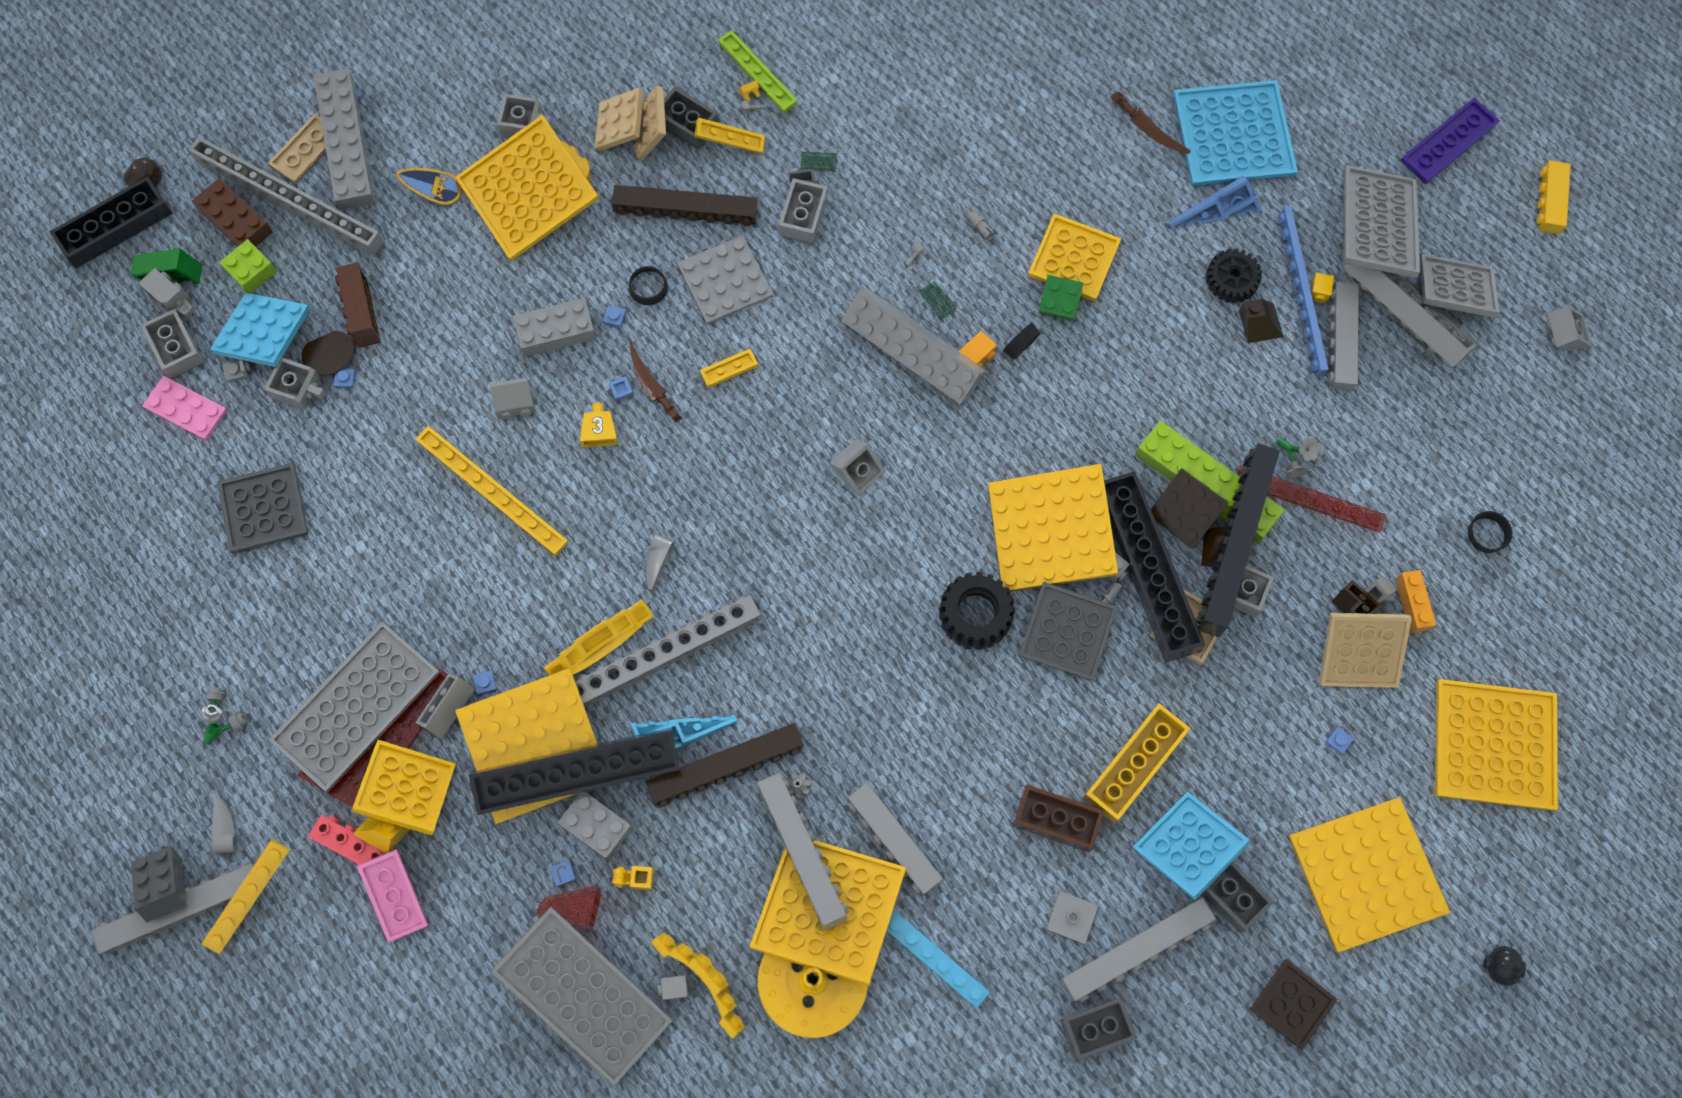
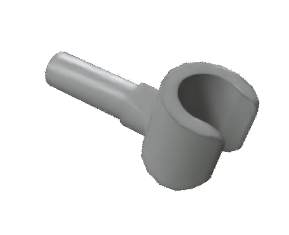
M744 100L741 102L742 106L740 107L742 112L747 114L755 109H766V104L750 105L748 100Z
M916 242L911 247L914 253L905 264L908 267L917 256L923 253V246L919 242Z

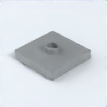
M1059 891L1046 930L1085 945L1098 905Z

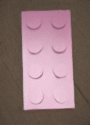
M165 376L161 378L142 405L148 411L207 441L227 412L225 407Z
M398 849L357 865L388 942L428 926Z

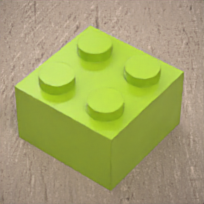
M248 239L219 262L228 275L246 293H252L277 272L272 263Z

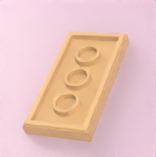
M314 114L267 163L268 166L294 184L326 152L321 117Z

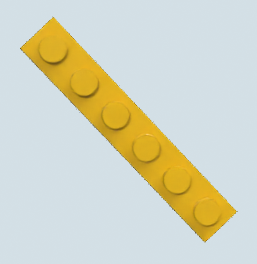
M271 839L201 943L203 946L218 954L221 953L289 852V848Z

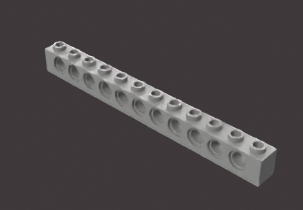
M198 137L188 150L196 162L372 256H375L384 243L380 233L373 228L201 137Z
M743 595L737 598L733 604L722 605L718 608V611L712 614L706 613L700 617V620L688 622L683 625L682 629L678 631L672 630L665 635L666 637L660 640L654 639L648 643V646L642 649L636 648L630 652V655L624 658L622 656L612 661V664L606 667L602 665L596 668L594 673L578 677L576 685L578 690L584 691L581 696L584 707L761 620V614L751 595L747 597ZM735 611L743 613L739 618L732 616ZM722 619L725 621V624L721 627L716 626L715 622ZM701 628H706L708 630V632L705 635L698 634V631ZM683 637L690 638L687 644L680 643V640ZM669 645L673 647L672 651L669 653H664L662 651L665 646ZM649 654L655 655L654 660L651 662L645 661V657ZM636 663L637 668L630 671L627 669L629 664ZM618 672L619 677L612 680L609 678L611 673ZM601 681L602 683L599 688L594 689L592 688L593 682Z

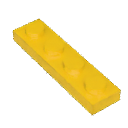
M702 118L696 120L694 135L696 138L754 153H763L765 135Z

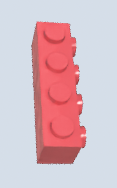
M321 815L308 835L309 838L357 864L386 854L354 836V832L357 829L347 824L345 827L338 824L340 820L331 815L327 818Z

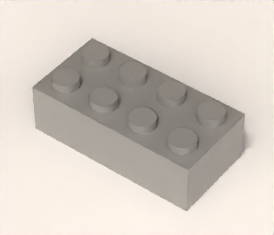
M585 298L513 316L524 357L596 339Z

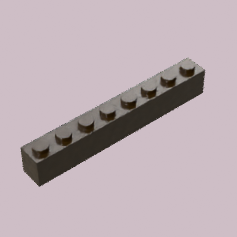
M614 185L611 205L613 212L619 215L631 213L639 217L651 215L654 218H661L665 216L674 220L687 218L689 221L705 220L708 223L720 221L728 225L741 223L744 226H750L751 224L756 225L758 199L757 197Z
M793 723L682 766L680 770L664 773L646 780L645 783L653 805H658L661 808L669 805L670 800L675 798L682 800L689 797V793L695 790L697 793L703 792L708 789V785L713 783L715 785L727 782L726 778L734 776V778L741 777L746 774V770H759L764 767V763L769 761L777 763L783 760L782 756L790 754V756L797 755L802 752L801 749L804 748V744L796 724Z

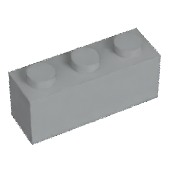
M449 672L415 723L442 739L457 718L455 710L464 707L466 702L472 697L475 688L460 677Z

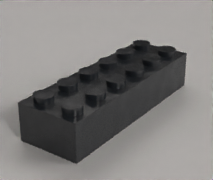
M147 176L49 232L66 259L76 269L173 213Z

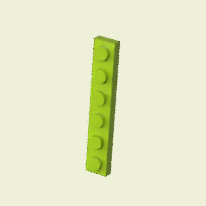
M732 30L718 39V44L753 81L757 80L759 88L783 113L797 105V99Z

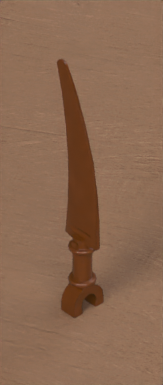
M1114 92L1110 97L1120 107H1123L1130 117L1132 116L1130 121L1147 136L1176 151L1186 154L1191 152L1190 149L1163 132L1141 108L1138 110L1133 108L1121 92Z
M629 339L635 375L641 386L653 402L657 400L658 403H661L665 408V412L675 422H678L682 417L674 409V405H671L666 399L665 393L667 391L647 370L639 358L631 339Z

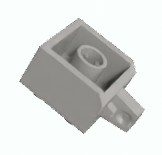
M504 94L497 121L500 136L512 137L543 115L540 101L530 97ZM544 116L549 125L551 126V117Z
M154 268L138 283L148 296L166 312L176 309L181 316L183 315L188 318L195 311L189 301L191 297L184 292V289L177 282L171 281V278L164 271L160 273Z
M281 358L264 388V391L271 399L303 410L306 409L312 397L323 400L326 394L322 388L317 387L321 377L316 370L285 358Z

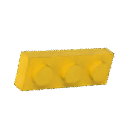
M748 349L701 369L700 374L707 388H710L758 367V363L751 349Z

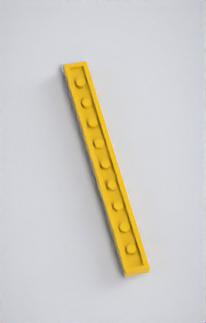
M427 426L415 439L422 447L554 556H557L569 543L567 539L431 427Z

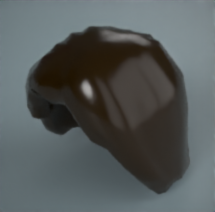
M139 158L133 161L124 173V181L131 186L148 176L156 186L162 177V171L156 161L149 158Z

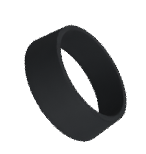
M640 267L632 273L629 279L630 296L639 304H657L665 298L668 292V283L664 274L655 267ZM647 271L658 273L664 279L662 290L653 297L637 295L633 291L631 283L638 274Z
M1033 323L1029 324L1010 341L1003 352L1012 359L1017 358L1038 338L1040 332Z
M1485 511L1479 513L1472 520L1468 528V537L1471 544L1476 549L1485 553H1493L1504 549L1512 540L1513 532L1509 521L1497 512ZM1486 518L1497 522L1504 532V541L1498 549H1489L1478 543L1473 535V523L1475 521Z

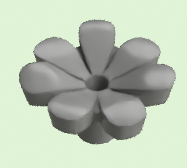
M793 773L791 775L792 780H787L790 786L789 794L795 793L798 799L802 797V793L809 795L810 790L807 787L812 785V781L805 780L807 778L805 773L800 774V776L797 773Z

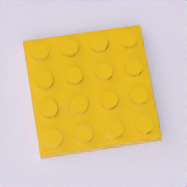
M1054 213L1028 272V277L1046 283L1047 275L1083 282L1081 297L1096 302L1121 238Z
M377 740L351 812L433 835L456 763Z

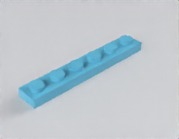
M895 910L893 911L887 932L977 1009L990 992Z

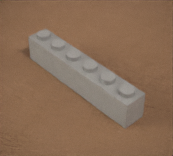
M1336 282L1329 298L1332 299V305H1330L1328 312L1329 316H1331L1328 326V332H1331V338L1328 342V349H1331V355L1328 357V366H1331V372L1328 373V383H1331V389L1353 391L1358 385L1359 284Z
M867 783L848 797V808L853 814L858 813L862 818L859 821L866 830L870 829L873 832L872 838L877 845L880 846L882 844L887 850L884 852L891 862L895 860L898 865L906 867L904 878L908 877L912 882L910 886L917 895L921 893L924 896L943 880Z

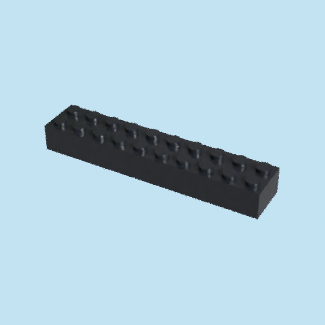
M1257 443L1255 448H1251L1248 455L1245 456L1242 465L1245 468L1239 475L1237 481L1239 487L1238 490H1235L1232 498L1234 504L1228 511L1227 517L1229 520L1222 531L1224 537L1219 542L1217 548L1219 554L1212 564L1211 570L1214 571L1212 576H1209L1206 587L1209 589L1203 595L1201 601L1203 608L1196 617V622L1201 632L1219 638L1229 626L1280 450Z
M1136 472L1104 480L1111 527L1124 560L1130 564L1128 567L1129 573L1165 663L1202 652L1206 644Z
M672 728L473 771L469 774L477 815L673 772L680 770Z

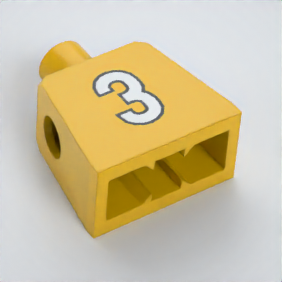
M602 403L592 404V412H587L583 415L580 436L582 447L618 445L611 412L604 411Z

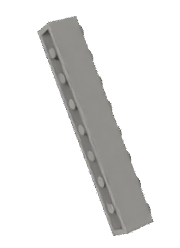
M780 773L757 782L761 796L823 931L825 932L847 922L846 914L849 913L844 901L840 903L838 899L840 893L836 884H831L829 877H831V873L827 865L823 866L821 862L823 857L818 847L815 848L812 843L815 841L810 830L807 831L804 826L806 820L803 813H798L796 809L798 803L795 796H790L788 792L790 786L787 779H782Z
M250 862L243 863L238 866L237 870L232 872L224 871L218 874V878L200 881L198 886L194 888H185L187 906L146 923L138 912L132 914L128 912L118 916L119 919L113 922L105 921L100 923L98 928L92 930L98 954L108 955L228 904L254 864H250Z
M1202 897L1065 976L1060 981L1072 1002L1078 1000L1079 1003H1082L1090 998V992L1096 990L1099 993L1108 987L1106 983L1114 980L1116 983L1126 977L1124 975L1126 971L1131 969L1133 973L1143 967L1141 963L1148 959L1149 962H1152L1159 958V952L1166 949L1169 952L1178 946L1176 942L1183 939L1186 942L1195 936L1193 932L1201 929L1203 932L1212 927L1211 922L1216 918Z

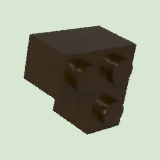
M1353 580L1331 601L1343 613L1375 614L1382 607Z

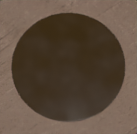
M333 331L306 343L302 350V363L316 370L318 375L335 373L350 362L354 354V343L347 334L341 331Z

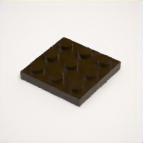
M1181 468L1151 508V511L1158 523L1194 548L1229 501Z
M1285 959L1252 1004L1250 1010L1297 1048L1303 1050L1338 999Z

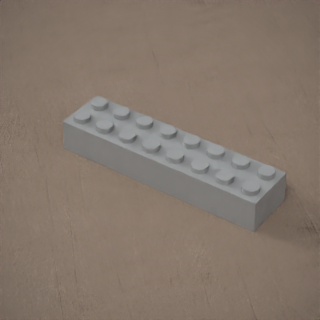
M349 68L315 74L314 81L334 201L339 210L374 204L375 197L353 75Z
M1349 264L1344 266L1348 276L1353 279L1356 278L1364 290H1369L1378 303H1383L1391 315H1396L1401 320L1400 322L1404 327L1414 331L1417 339L1425 341L1428 344L1429 350L1433 353H1438L1446 365L1456 366L1478 346L1435 306L1423 304L1422 294L1400 274L1387 273Z
M868 288L858 291L842 319L843 323L959 404L969 399L986 372L985 369Z

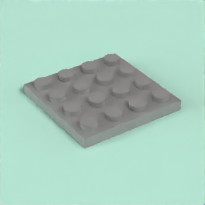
M743 235L677 262V266L707 325L773 297V293Z
M1421 254L1420 274L1423 304L1462 311L1468 314H1478L1484 317H1498L1500 310L1493 267Z

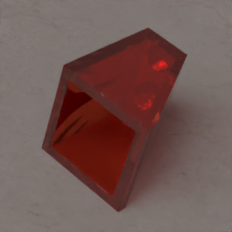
M591 886L544 897L543 902H539L537 914H539L540 918L551 906L573 928L593 932L602 890L597 886Z

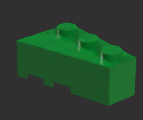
M180 248L167 251L159 250L158 252L134 255L131 276L141 281L155 268L160 273L164 271L171 280H177L179 284H183V280H190L194 284H200L203 264Z

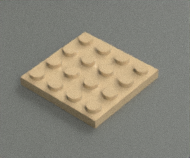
M1330 613L1319 678L1320 686L1399 688L1412 620L1411 616L1403 614Z

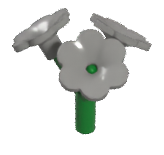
M1279 438L1276 442L1277 445L1288 451L1292 461V469L1287 471V478L1300 477L1307 474L1309 470L1308 466H1299L1298 461L1295 460L1293 455L1294 451L1300 453L1304 461L1314 460V468H1317L1324 446L1322 445L1320 448L1315 438L1304 439L1301 447L1293 446L1282 438Z

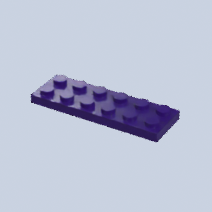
M1474 97L1406 153L1400 161L1424 184H1427L1494 128L1500 120Z

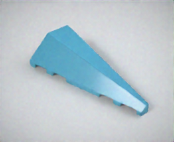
M735 715L728 717L712 716L711 718L704 719L688 718L669 720L667 722L632 723L630 726L633 736L672 728L677 751L737 723V718Z

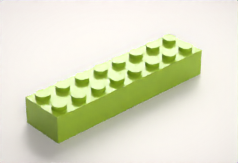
M1160 420L1139 446L1135 455L1171 482L1181 468L1189 472L1229 501L1219 515L1228 522L1227 514L1230 507L1234 504L1232 498L1235 490H1238L1239 483H1237L1239 476ZM1266 497L1254 537V542L1257 544L1261 542L1285 510L1268 497Z

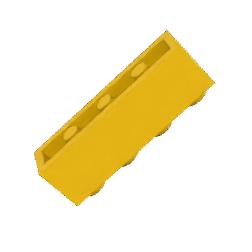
M1549 160L1540 170L1539 176L1542 178V182L1539 185L1538 192L1541 193V198L1537 204L1540 213L1536 219V223L1539 224V231L1561 234L1567 227L1571 164Z

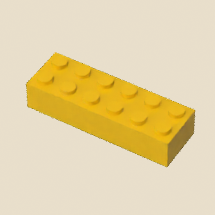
M1159 703L1084 795L1083 799L1093 807L1104 810L1103 815L1113 823H1116L1191 728Z

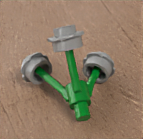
M209 687V691H205L204 694H206V700L211 701V705L201 710L203 720L208 723L203 743L210 745L212 740L216 739L217 735H220L225 730L231 727L235 731L239 729L244 730V725L247 724L244 715L233 712V715L228 718L229 724L223 727L216 724L220 719V715H222V710L216 706V701H222L225 693L221 692V688Z

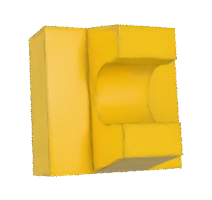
M757 80L737 88L744 100L750 101V93H753L756 98L760 97Z

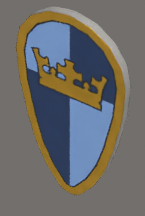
M406 168L399 170L396 174L397 179L408 190L438 205H451L458 200L461 194V186L457 179L444 171L426 168Z

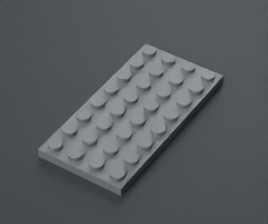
M1346 165L1344 170L1343 263L1418 278L1420 274L1417 179Z
M382 621L272 735L269 741L328 793L441 672Z
M551 906L491 970V973L614 1086L673 1021Z

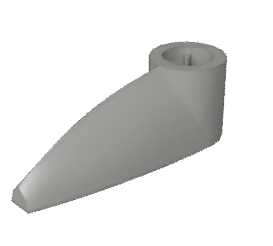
M658 534L654 536L651 542L646 567L647 586L651 591L654 590L675 546V541Z
M214 797L211 842L213 854L233 853L237 851V837L232 816L220 797Z

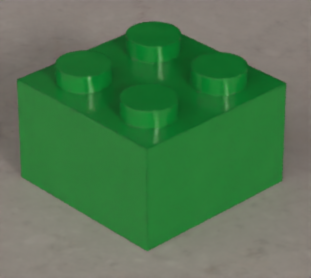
M1047 275L1039 313L1075 321L1084 283Z

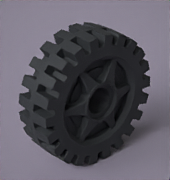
M1235 248L1233 251L1231 249H1227L1226 252L1223 250L1214 256L1206 272V283L1209 285V290H1213L1214 296L1218 295V299H1226L1225 302L1228 303L1230 301L1237 303L1238 301L1243 302L1245 299L1248 300L1254 295L1262 280V270H1260V264H1256L1258 260L1256 258L1251 259L1252 254L1245 255L1246 251L1242 250L1239 252V249ZM1230 274L1236 275L1237 278L1232 277Z

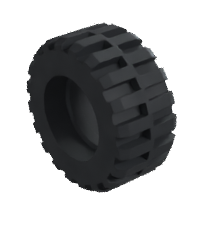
M970 572L966 573L963 578L959 576L955 579L954 583H950L947 586V590L944 591L942 596L939 619L942 621L943 631H947V636L950 640L952 638L956 640L955 644L959 646L961 643L966 645V649L977 647V650H983L984 646L988 648L994 646L996 642L999 643L1007 635L1015 614V607H1013L1014 598L1009 595V588H1004L1002 586L1003 582L1000 579L997 581L993 580V575L988 574L986 577L982 576L983 572H977L976 575L972 576ZM969 596L986 598L995 609L994 619L985 626L968 624L959 614L961 601Z

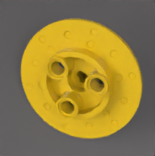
M764 954L758 972L760 999L770 1018L785 1031L806 1038L829 1036L850 1024L862 1008L867 994V985L842 977L830 980L826 972L804 966L801 972H794L792 970L793 962ZM810 974L819 977L816 985L807 982V977ZM806 996L813 997L815 1001L811 1008H806L802 1003Z

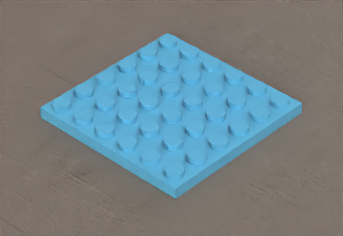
M1277 80L1174 90L1173 97L1183 146L1191 151L1189 154L1185 153L1192 186L1234 182L1242 176L1248 180L1297 175L1298 170Z

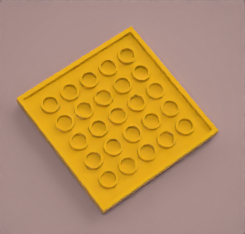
M543 115L455 177L511 261L600 198Z
M1102 464L988 483L1000 576L1004 588L1008 587L1010 592L1039 588L1043 582L1058 585L1119 575Z
M571 668L455 710L477 771L598 744ZM575 794L494 811L492 815L495 823L498 824Z
M1438 679L1436 681L1435 797L1557 811V693Z
M1400 797L1288 836L1336 953L1450 913Z
M816 840L813 841L814 847L820 849L823 857L821 859L823 866L827 865L831 873V877H829L831 884L835 883L840 895H838L840 903L844 901L849 912L846 914L847 922L824 932L785 848L749 946L750 949L806 967L817 968L822 972L870 986L906 873V867Z

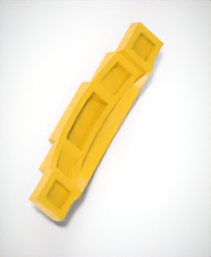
M641 599L627 610L623 609L610 619L603 620L574 640V644L559 653L560 656L547 664L544 669L549 676L571 668L573 675L584 670L625 642L642 627L643 623L651 619L653 614Z
M665 932L651 942L663 958L671 956L681 961L703 980L719 1008L722 1020L718 1023L732 1039L746 1028L741 1018L732 1012L737 1005L729 994L727 988L729 984L725 976L718 972L707 956L703 953L700 955L694 953L685 943L676 946L673 938Z

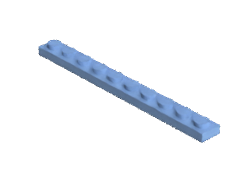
M1291 205L1284 206L1281 213H1279L1278 221L1283 226L1282 238L1286 240L1287 244L1285 252L1290 257L1289 270L1293 272V287L1297 288L1298 292L1296 301L1301 306L1300 319L1305 323L1304 336L1308 338L1309 344L1307 349L1313 359L1311 368L1312 371L1316 372V377H1320L1326 374L1328 365Z

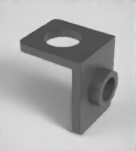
M813 168L789 172L790 183L794 178L803 181L811 180V183L816 184Z

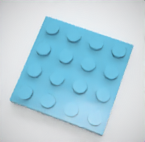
M245 293L210 350L216 355L277 367L311 309L306 304Z
M1187 792L1133 846V849L1193 900H1196L1250 844V840Z

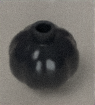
M1499 946L1489 956H1485L1484 968L1488 969L1490 977L1497 984L1511 986L1516 984L1520 978H1524L1526 962L1522 961V956L1512 947Z

